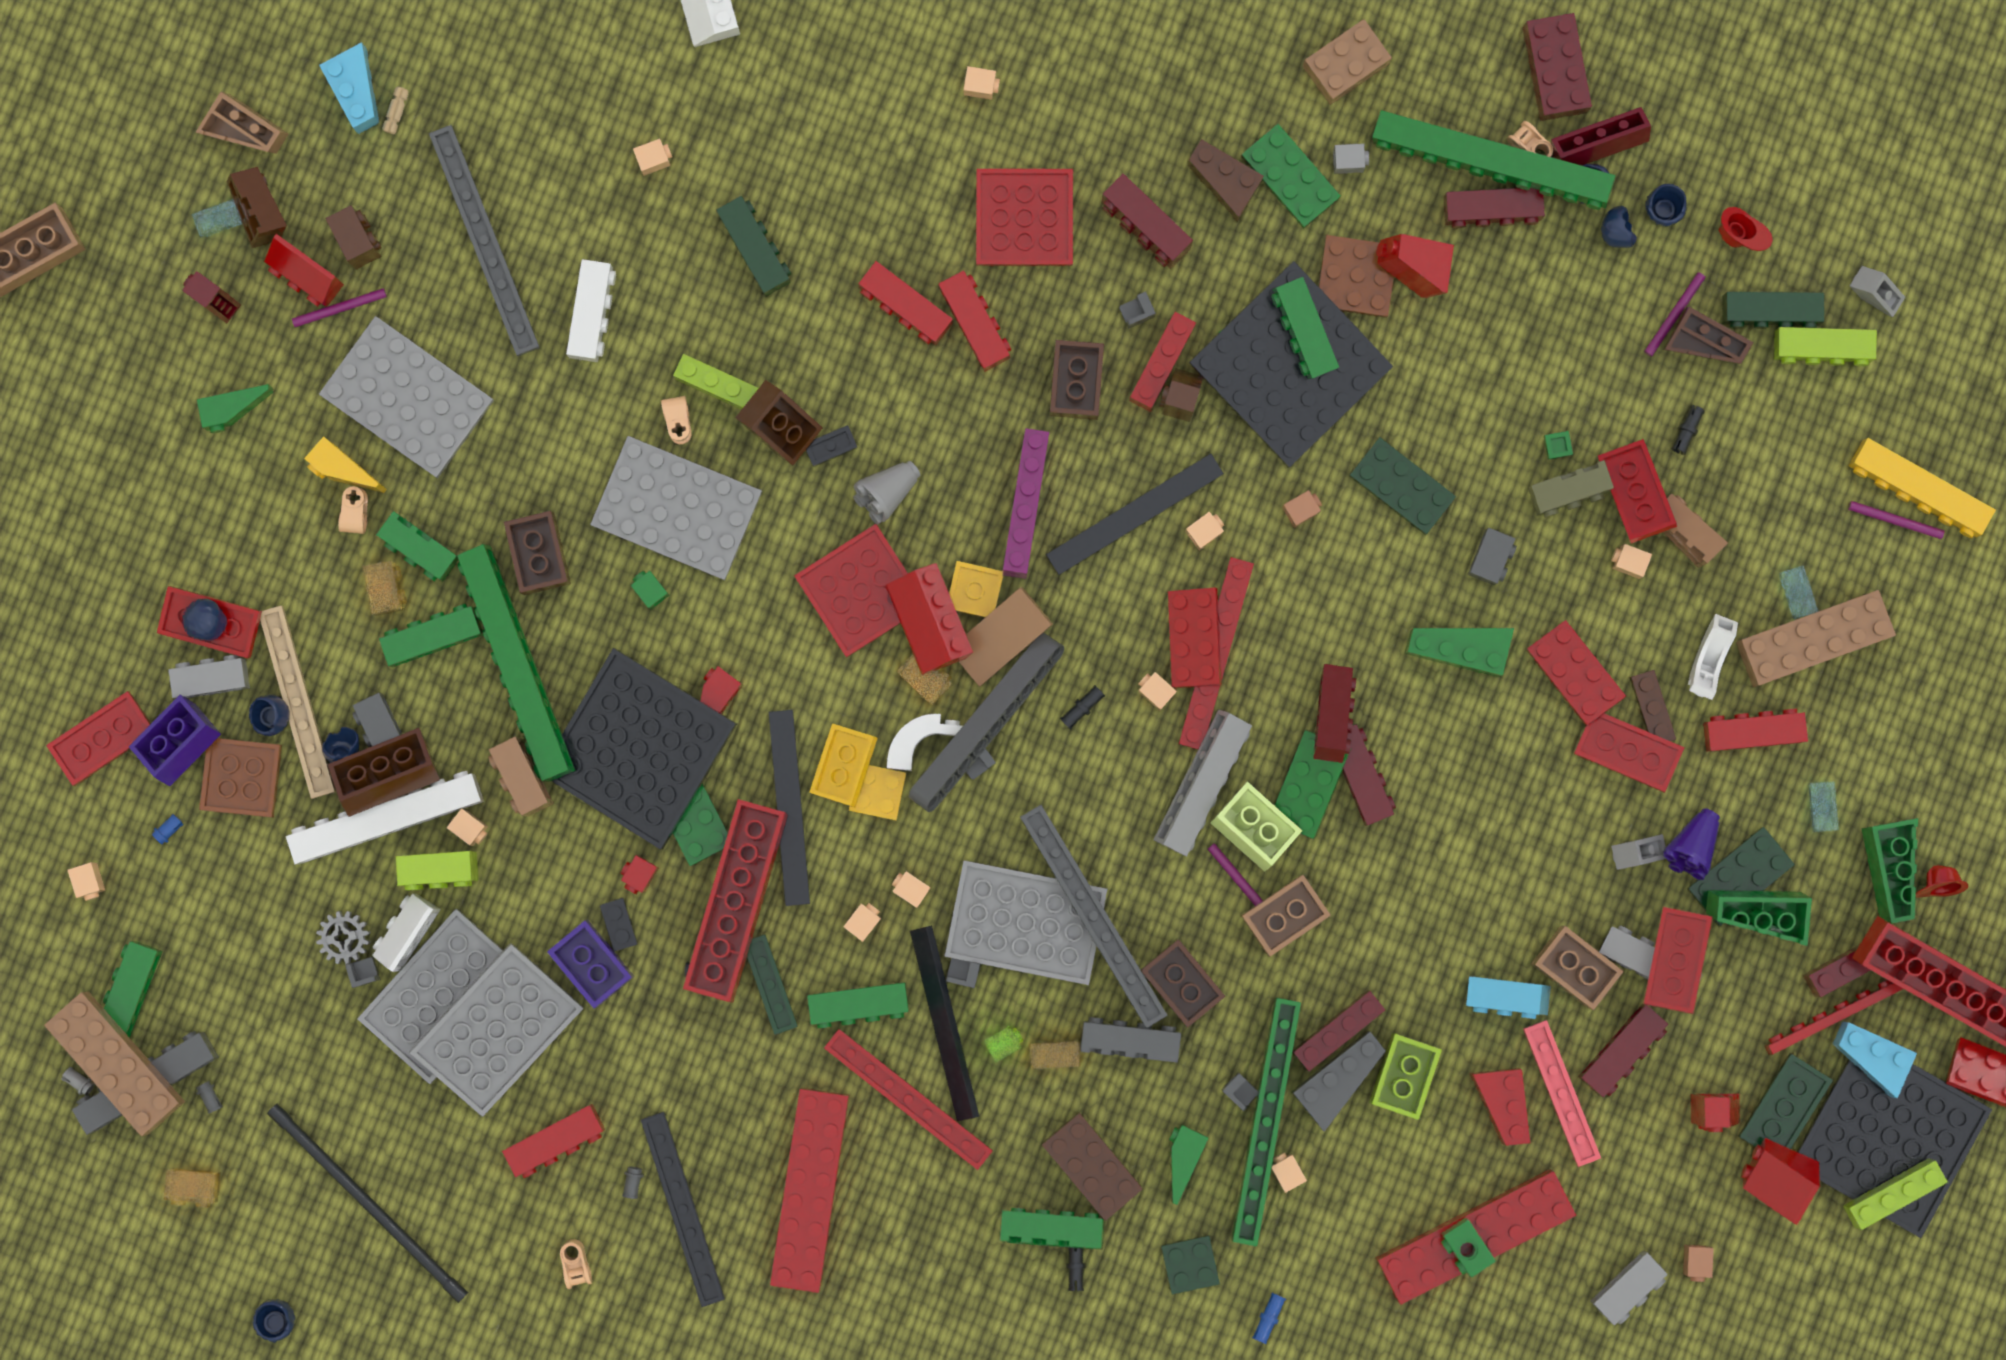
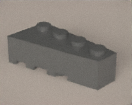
M1089 1017L1088 1021H1083L1080 1052L1089 1053L1090 1051L1104 1055L1116 1054L1124 1057H1141L1150 1060L1178 1062L1181 1033L1176 1032V1027L1162 1026L1161 1030L1152 1029V1025L1145 1028L1143 1023H1137V1027L1127 1026L1128 1021L1113 1020V1024L1103 1023V1018Z
M1366 1031L1291 1091L1322 1131L1325 1132L1385 1053V1049L1370 1031Z

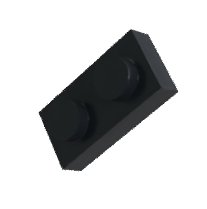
M847 425L814 439L806 451L813 467L853 451L858 447Z
M624 898L600 905L614 952L638 945Z

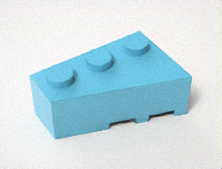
M362 42L319 65L349 122L358 134L379 123L368 62V52Z
M1469 977L1466 1006L1473 1007V1012L1488 1013V1009H1497L1498 1015L1512 1016L1513 1011L1522 1012V1018L1536 1019V1014L1548 1015L1551 986Z
M1849 1022L1841 1023L1833 1041V1045L1880 1086L1889 1097L1898 1098L1917 1053Z

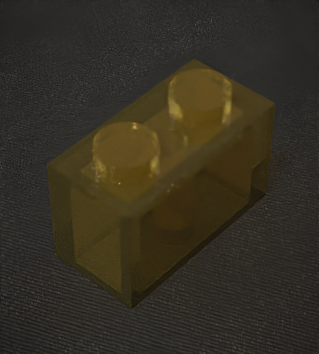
M392 561L362 566L371 614L379 616L404 611L403 604H406L407 600L404 589L400 590L399 580H402L400 567L396 566Z
M914 655L896 671L931 706L952 687V684L949 682L952 677L942 668L939 671L934 670L922 675Z
M1079 1041L1030 1043L1031 1069L1080 1066Z
M177 1168L166 1170L164 1200H171L172 1205H186L187 1201L195 1202L196 1207H210V1203L218 1202L221 1172Z

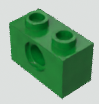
M1466 1217L1441 1233L1444 1238L1441 1243L1448 1254L1453 1252L1458 1259L1455 1265L1462 1275L1467 1273L1472 1278L1496 1262ZM1469 1242L1473 1247L1472 1252L1466 1256L1462 1255L1460 1252L1461 1245Z

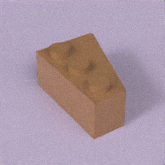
M220 92L196 130V133L274 154H277L289 133L225 92Z
M1670 494L1667 496V500L1677 527L1663 533L1700 568L1709 563L1728 542L1708 526L1697 513L1692 512L1680 496Z

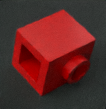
M635 855L631 863L627 861L620 873L623 875L621 881L626 883L624 888L636 895L638 891L645 893L659 867Z

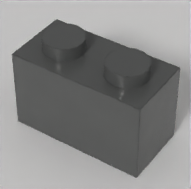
M1487 528L1467 575L1494 586L1498 584V581L1503 582L1508 568L1504 567L1508 558L1512 559L1517 546L1513 545L1516 538Z
M377 693L352 705L355 710L352 715L358 726L362 724L365 731L363 738L368 747L402 735L382 693Z

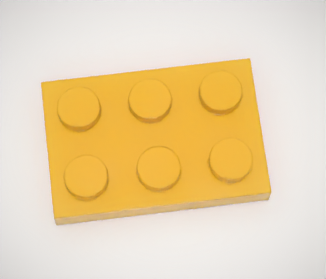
M832 723L809 793L855 807L878 738Z

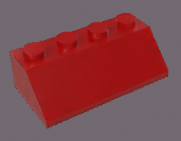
M937 563L914 570L885 585L922 675L963 661L973 653Z

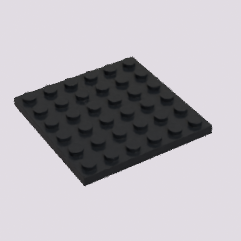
M1295 261L1291 262L1188 362L1288 468L1393 367ZM1301 277L1305 280L1339 365V368L1313 379H1308L1307 375L1303 376L1299 368L1300 357L1291 348L1289 340L1292 337L1289 330L1285 331L1280 319L1283 317L1280 307H1275L1271 297L1274 294L1272 289Z
M613 648L562 733L575 771L552 780V782L660 850H663L737 726V723L621 651Z
M1848 1059L1797 1152L1819 1161L1820 1181L1853 1200L1928 1158L1936 1160L1948 1183L1884 1217L1917 1237L1922 1238L1993 1109L1958 1089L1945 1084L1944 1081L1914 1064L1910 1068L1898 1098L1889 1097L1880 1086Z

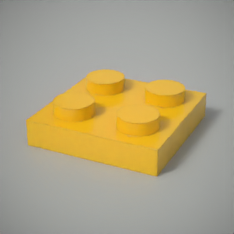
M957 561L949 592L956 611L984 618L996 609L1003 580V571Z
M869 765L855 807L849 806V811L897 821L906 773Z

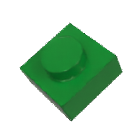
M1569 431L1543 436L1548 460L1573 455Z

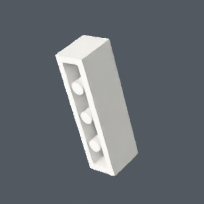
M583 259L581 261L566 353L569 358L598 362L599 356H603L605 343L601 342L602 334L606 333L608 329V318H605L606 309H610L612 304V295L609 294L610 285L614 286L616 280V271H613V267L609 263Z

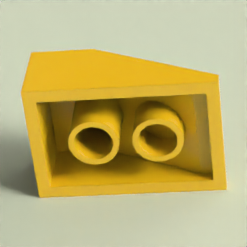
M324 436L304 458L310 463L307 468L321 479H324L326 476L333 481L385 493L387 490Z

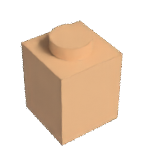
M967 66L964 95L992 100L993 93H998L1000 79L996 78V71Z
M660 139L633 148L644 176L671 166L668 159L672 158V154L668 144L663 145Z
M1208 512L1189 526L1185 532L1200 551L1223 534L1224 530L1222 527L1224 524L1217 514L1212 516Z
M1624 544L1620 549L1616 548L1611 561L1614 562L1612 569L1641 579L1645 575L1652 554Z
M1156 672L1152 676L1147 673L1138 683L1141 686L1138 692L1159 711L1177 692Z
M463 808L460 809L447 826V829L470 846H474L475 843L479 845L486 837L487 832L485 830L488 828L486 824Z
M90 862L68 870L76 898H84L85 901L98 898L99 892L106 891L97 863Z
M907 871L904 875L899 873L892 883V886L895 887L893 892L916 908L919 907L931 888Z
M861 903L843 927L864 942L882 919L878 916L880 911L870 903L866 906Z
M1283 1152L1273 1158L1274 1163H1272L1271 1169L1285 1193L1307 1181L1291 1153L1286 1155Z

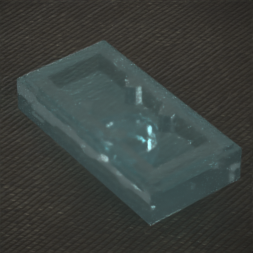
M234 200L192 214L201 238L242 224Z
M1804 565L1780 572L1779 576L1793 619L1819 612Z
M1835 781L1809 783L1813 832L1839 830Z

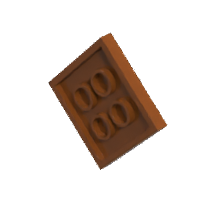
M1326 235L1319 288L1341 311L1388 317L1394 276L1377 264L1378 256L1376 255V250L1379 242Z
M217 738L206 749L199 810L274 818L282 745Z

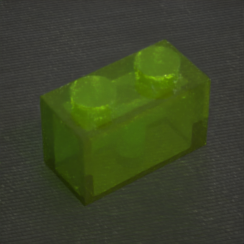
M1010 1025L984 1039L995 1062L1022 1048L1020 1044L1023 1041L1017 1027L1012 1029Z

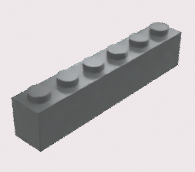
M193 1031L182 1038L184 1042L178 1046L171 1044L161 1050L163 1055L156 1059L153 1056L148 1058L171 1086L219 1058L205 1032L197 1034L196 1031ZM99 1088L97 1095L92 1098L90 1095L81 1098L76 1102L78 1106L72 1109L86 1135L93 1134L122 1116Z

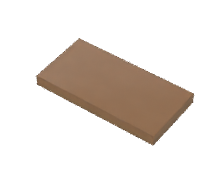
M1020 587L966 634L973 653L959 663L980 687L1052 626L1053 623L1023 587Z

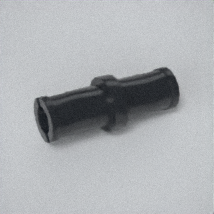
M1690 405L1684 422L1678 427L1679 433L1671 447L1672 451L1678 454L1681 451V455H1686L1692 438L1698 433L1697 427L1705 413V410L1697 406L1695 409V405Z
M1094 685L1080 700L1077 699L1075 701L1076 704L1060 719L1071 730L1084 715L1088 716L1091 713L1090 710L1105 695Z
M1068 1247V1263H1066V1268H1069L1068 1291H1075V1280L1077 1281V1291H1084L1083 1268H1086V1263H1083V1248H1077V1251H1075V1248Z

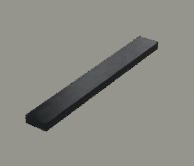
M1209 454L1047 553L1046 556L1057 574L1061 575L1218 479L1224 473L1213 455Z
M793 710L769 712L777 810L788 814L780 840L785 905L810 904Z
M932 925L911 930L910 934L957 1121L979 1117Z
M665 1111L641 1119L701 1307L725 1300L726 1298Z

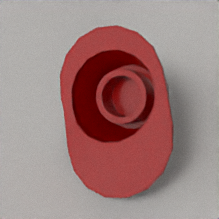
M1728 207L1722 212L1721 226L1718 230L1727 245L1734 248L1745 246L1754 251H1764L1771 246L1773 241L1772 234L1761 222L1737 207Z
M1936 865L1928 870L1926 887L1916 892V897L1952 896L1964 892L1968 889L1969 884L1962 881L1959 872L1955 868Z

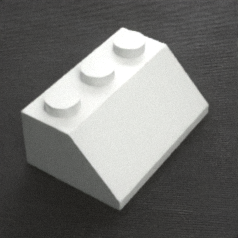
M681 0L694 47L740 35L731 0Z
M412 893L411 896L407 895L400 905L402 910L398 917L393 916L386 927L388 929L387 934L384 938L380 937L373 946V949L376 951L372 956L392 972L401 971L441 910L418 894Z

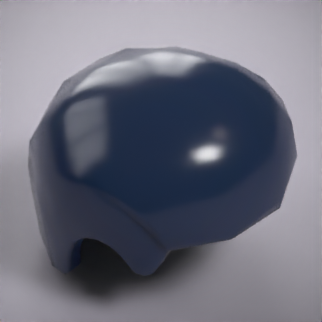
M341 727L337 734L330 732L326 741L322 744V753L331 763L359 752V736L354 729L348 727Z

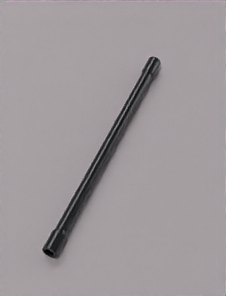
M278 1103L267 1112V1115L298 1142L442 1285L443 1289L457 1303L469 1293L331 1159Z

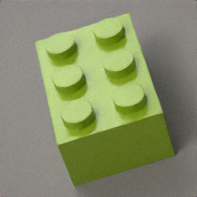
M474 851L396 856L397 886H404L405 890H424L423 885H429V889L448 888V883H454V887L472 886V881H479L477 852Z
M1392 1033L1369 1103L1419 1120L1442 1050Z

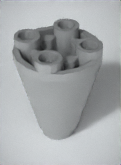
M911 461L902 462L857 481L854 485L856 495L853 498L858 506L861 508L865 507L868 510L870 518L878 525L888 520L916 484L917 478L920 477V472Z

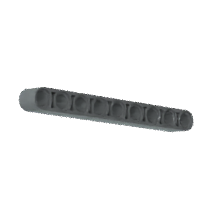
M1045 633L1036 638L915 783L909 792V799L927 812L935 810L1058 662L1064 652V646Z

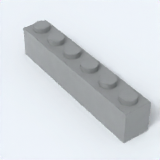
M1218 710L1153 839L1154 841L1187 857L1195 845V839L1199 831L1206 823V817L1210 809L1217 801V795L1221 787L1227 782L1228 773L1232 765L1238 760L1239 751L1243 743L1249 738L1252 725L1228 712Z

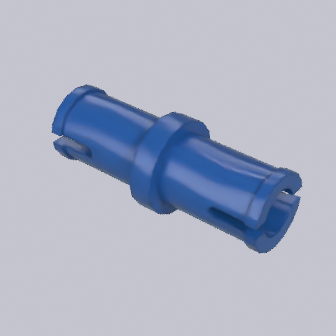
M1271 1293L1264 1313L1261 1312L1259 1316L1261 1320L1252 1337L1253 1339L1267 1344L1274 1324H1278L1279 1320L1277 1318L1284 1301H1286L1285 1298Z

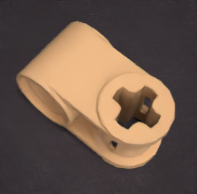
M1527 121L1521 123V127L1514 135L1507 137V141L1512 147L1534 153L1535 150L1541 149L1548 157H1551L1553 154L1551 143Z
M680 396L661 400L669 436L676 444H686L692 436L686 397ZM678 427L683 429L682 436L680 437L676 434Z
M353 486L343 492L339 516L340 532L365 534L367 528L368 494L363 489ZM359 495L360 500L355 502L351 500V496Z
M576 1239L567 1241L560 1250L567 1289H572V1286L583 1283L592 1284L591 1270L587 1262L583 1243ZM568 1246L576 1247L579 1255L575 1258L569 1257L566 1253V1248Z

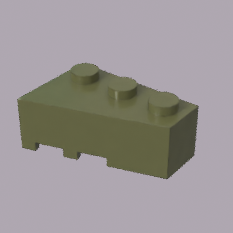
M1605 460L1598 462L1597 465L1584 469L1580 468L1575 470V472L1531 485L1528 490L1537 516L1544 514L1546 518L1558 514L1559 508L1567 506V509L1571 510L1582 506L1581 501L1590 499L1591 503L1605 498L1604 494L1614 487Z

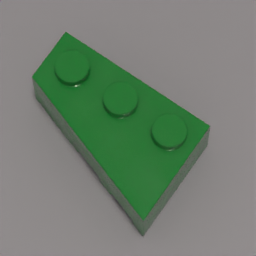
M394 511L376 534L385 541L384 546L395 554L397 551L405 555L403 560L413 567H416L417 564L425 569L423 574L434 582L437 578L444 581L459 561L457 555Z

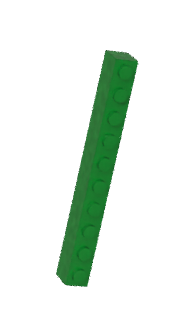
M1382 110L1380 111L1372 136L1373 144H1376L1378 149L1384 151L1394 149L1405 157H1413L1415 155L1422 157V160L1427 163H1444L1447 168L1452 170H1460L1462 168L1469 170L1471 175L1483 177V175L1493 177L1492 180L1498 183L1512 182L1520 189H1537L1540 194L1549 197L1555 194L1562 196L1563 200L1570 203H1577V201L1587 203V207L1595 210L1607 208L1615 182V175Z
M482 544L457 555L459 571L465 576L468 583L466 590L476 604L474 608L475 614L480 621L482 620L485 628L483 630L484 638L491 644L493 650L491 652L492 659L495 665L500 668V681L509 692V705L513 711H516L518 716L517 726L520 732L524 733L527 740L525 747L528 754L534 759L535 765L533 768L536 776L539 779L541 778V781L550 782L574 772L575 768L491 546Z
M1276 997L1274 999L1231 1240L1235 1243L1251 1246L1258 1245L1301 1002Z

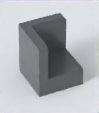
M1146 291L1137 295L1136 299L1119 307L1128 329L1154 318L1156 314Z
M985 748L966 772L974 780L996 764V762Z
M374 957L345 964L352 988L381 980Z
M952 958L946 982L975 988L980 964Z
M1238 1072L1221 1089L1243 1111L1246 1110V1106L1258 1093Z

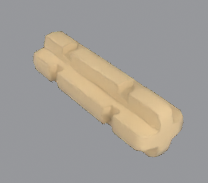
M395 88L394 99L391 100L386 115L387 121H384L382 127L386 133H396L397 122L400 121L405 106L404 101L407 100L409 94L405 88Z

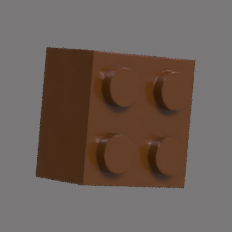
M350 205L325 218L347 262L356 270L382 257L379 249L382 248L381 244L372 231H368L371 225L360 209L356 211Z

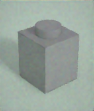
M1364 144L1335 145L1333 149L1334 174L1363 173L1365 165H1369V152L1364 151Z

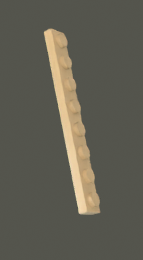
M281 605L262 611L260 621L282 698L289 707V723L310 797L315 799L335 793L336 789L327 765L328 761L322 753V740L284 606Z

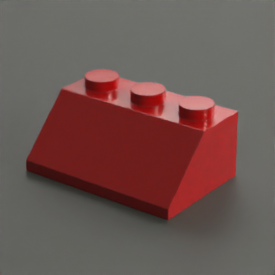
M277 234L274 236L264 260L270 266L267 271L278 279L281 276L288 279L287 285L299 293L300 290L308 294L306 299L318 307L322 304L328 307L344 284Z

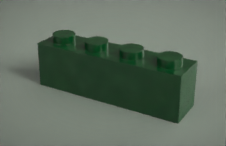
M740 196L718 208L716 211L765 297L790 284L788 276L792 274L786 263L780 264L776 257L780 253L774 242L768 243L764 236L768 232L762 221L756 222L752 214L756 213L750 200L744 201L743 197Z
M1726 292L1722 296V325H1730L1732 329L1744 328V325H1754L1755 329L1769 328V325H1778V328L1793 327V325H1802V328H1817V325L1824 322V293Z

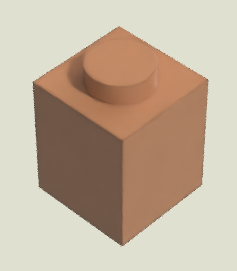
M1308 490L1284 504L1282 509L1295 528L1321 512L1319 507L1322 504L1315 493L1311 495Z
M1684 1244L1683 1274L1690 1277V1281L1705 1282V1278H1712L1714 1248L1703 1245Z

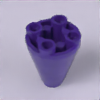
M1702 809L1665 847L1663 856L1670 862L1669 868L1677 873L1684 871L1698 880H1704L1710 871L1719 829L1718 821L1720 817L1717 813L1709 809Z

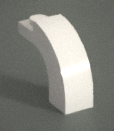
M1717 614L1714 615L1692 666L1688 685H1690L1689 691L1700 697L1713 700L1722 664L1736 637L1738 622Z
M928 714L910 721L900 729L891 743L888 752L887 769L912 771L913 754L918 743L931 735L955 736L963 727L960 726V721L945 720V724H940L941 714Z

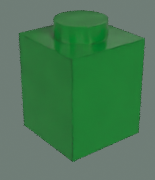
M650 570L647 573L642 571L633 578L634 583L631 587L650 610L670 596Z

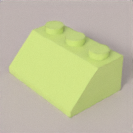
M1248 782L1210 822L1264 872L1277 861L1302 832L1297 825Z

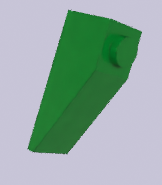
M266 384L196 399L202 428L210 431V433L225 431L224 427L232 426L274 393L273 387Z
M1182 1124L1179 1129L1174 1127L1169 1141L1172 1142V1203L1178 1205L1209 1139L1207 1136Z

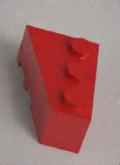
M1513 1068L1469 1073L1501 1143L1505 1146L1530 1143L1522 1069Z
M1691 1094V1123L1698 1125V1129L1708 1132H1723V1127H1732L1739 1124L1740 1094Z

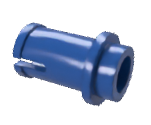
M172 814L158 829L154 828L152 836L160 844L168 843V839L184 824L176 815Z

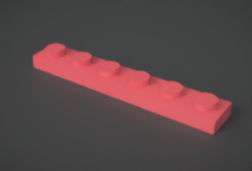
M1547 1020L1523 1028L1577 1167L1601 1159Z

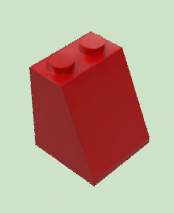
M1399 234L1380 240L1376 250V255L1378 256L1377 264L1420 297L1429 298L1448 293L1454 245Z
M1764 1138L1762 1144L1756 1145L1752 1153L1753 1159L1750 1165L1746 1164L1741 1172L1743 1189L1792 1223L1798 1225L1820 1187L1819 1161Z

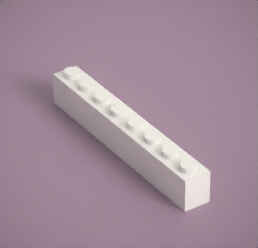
M463 771L453 775V780L445 782L444 779H440L430 784L431 787L427 789H417L406 796L397 797L348 817L346 812L337 814L338 819L329 821L328 818L314 822L315 827L306 829L305 826L292 829V834L286 836L294 864L300 865L459 811L461 808L465 809L482 803L484 800L476 775Z

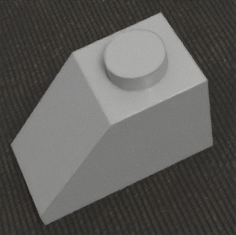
M1864 266L1860 268L1850 284V287L1862 300L1890 317L1895 315L1905 299V296L1885 273Z
M1663 834L1611 846L1617 870L1666 859L1663 856V851L1666 847Z

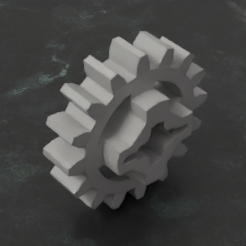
M341 911L336 912V918L328 915L329 922L320 923L324 928L323 931L316 932V934L322 936V939L316 941V944H323L320 953L328 952L327 960L336 957V964H340L342 958H344L346 964L351 963V957L359 960L358 953L367 952L363 948L364 944H370V941L366 940L365 936L371 934V932L364 931L363 929L367 923H359V915L351 918L352 913L350 911H347L344 917ZM346 921L352 923L357 930H351ZM335 924L334 932L328 936L331 927ZM342 931L343 934H348V939L345 940V944L344 941H339V936L342 935ZM359 939L356 948L352 951L353 943ZM334 944L337 946L341 954L335 952L330 945Z

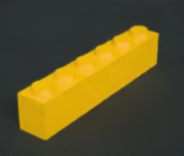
M1869 438L1861 442L1849 464V467L1854 469L1853 472L1862 478H1871L1875 481L1874 484L1883 490L1890 489L1896 493L1895 496L1905 502L1910 500L1918 505V510L1926 514L1933 513L1939 517L1938 520L1947 526L1954 525L1960 529L1959 532L1968 538L1981 536L1996 511L1994 508Z

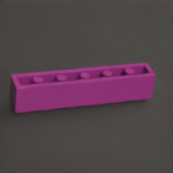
M1025 428L1004 559L1003 576L1027 579L1049 440V432Z

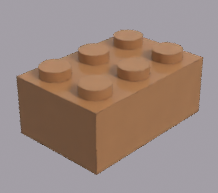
M1363 19L1305 59L1303 68L1327 102L1332 105L1388 66L1392 57L1365 19Z
M513 737L489 749L491 756L488 759L493 769H497L502 776L499 778L500 784L505 792H510L513 798L510 800V804L516 814L519 813L521 816L529 817L554 804L543 781L536 776L533 768L535 764L521 738Z
M1300 875L1241 915L1268 957L1331 916L1304 875Z
M1566 926L1558 928L1531 963V965L1589 1010H1594L1624 972Z

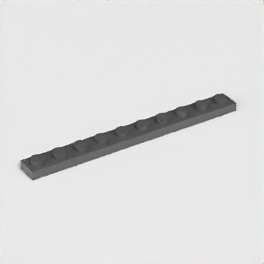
M449 125L429 133L517 357L539 349L540 346L453 126Z
M1042 805L1021 816V821L1145 1028L1168 1016Z

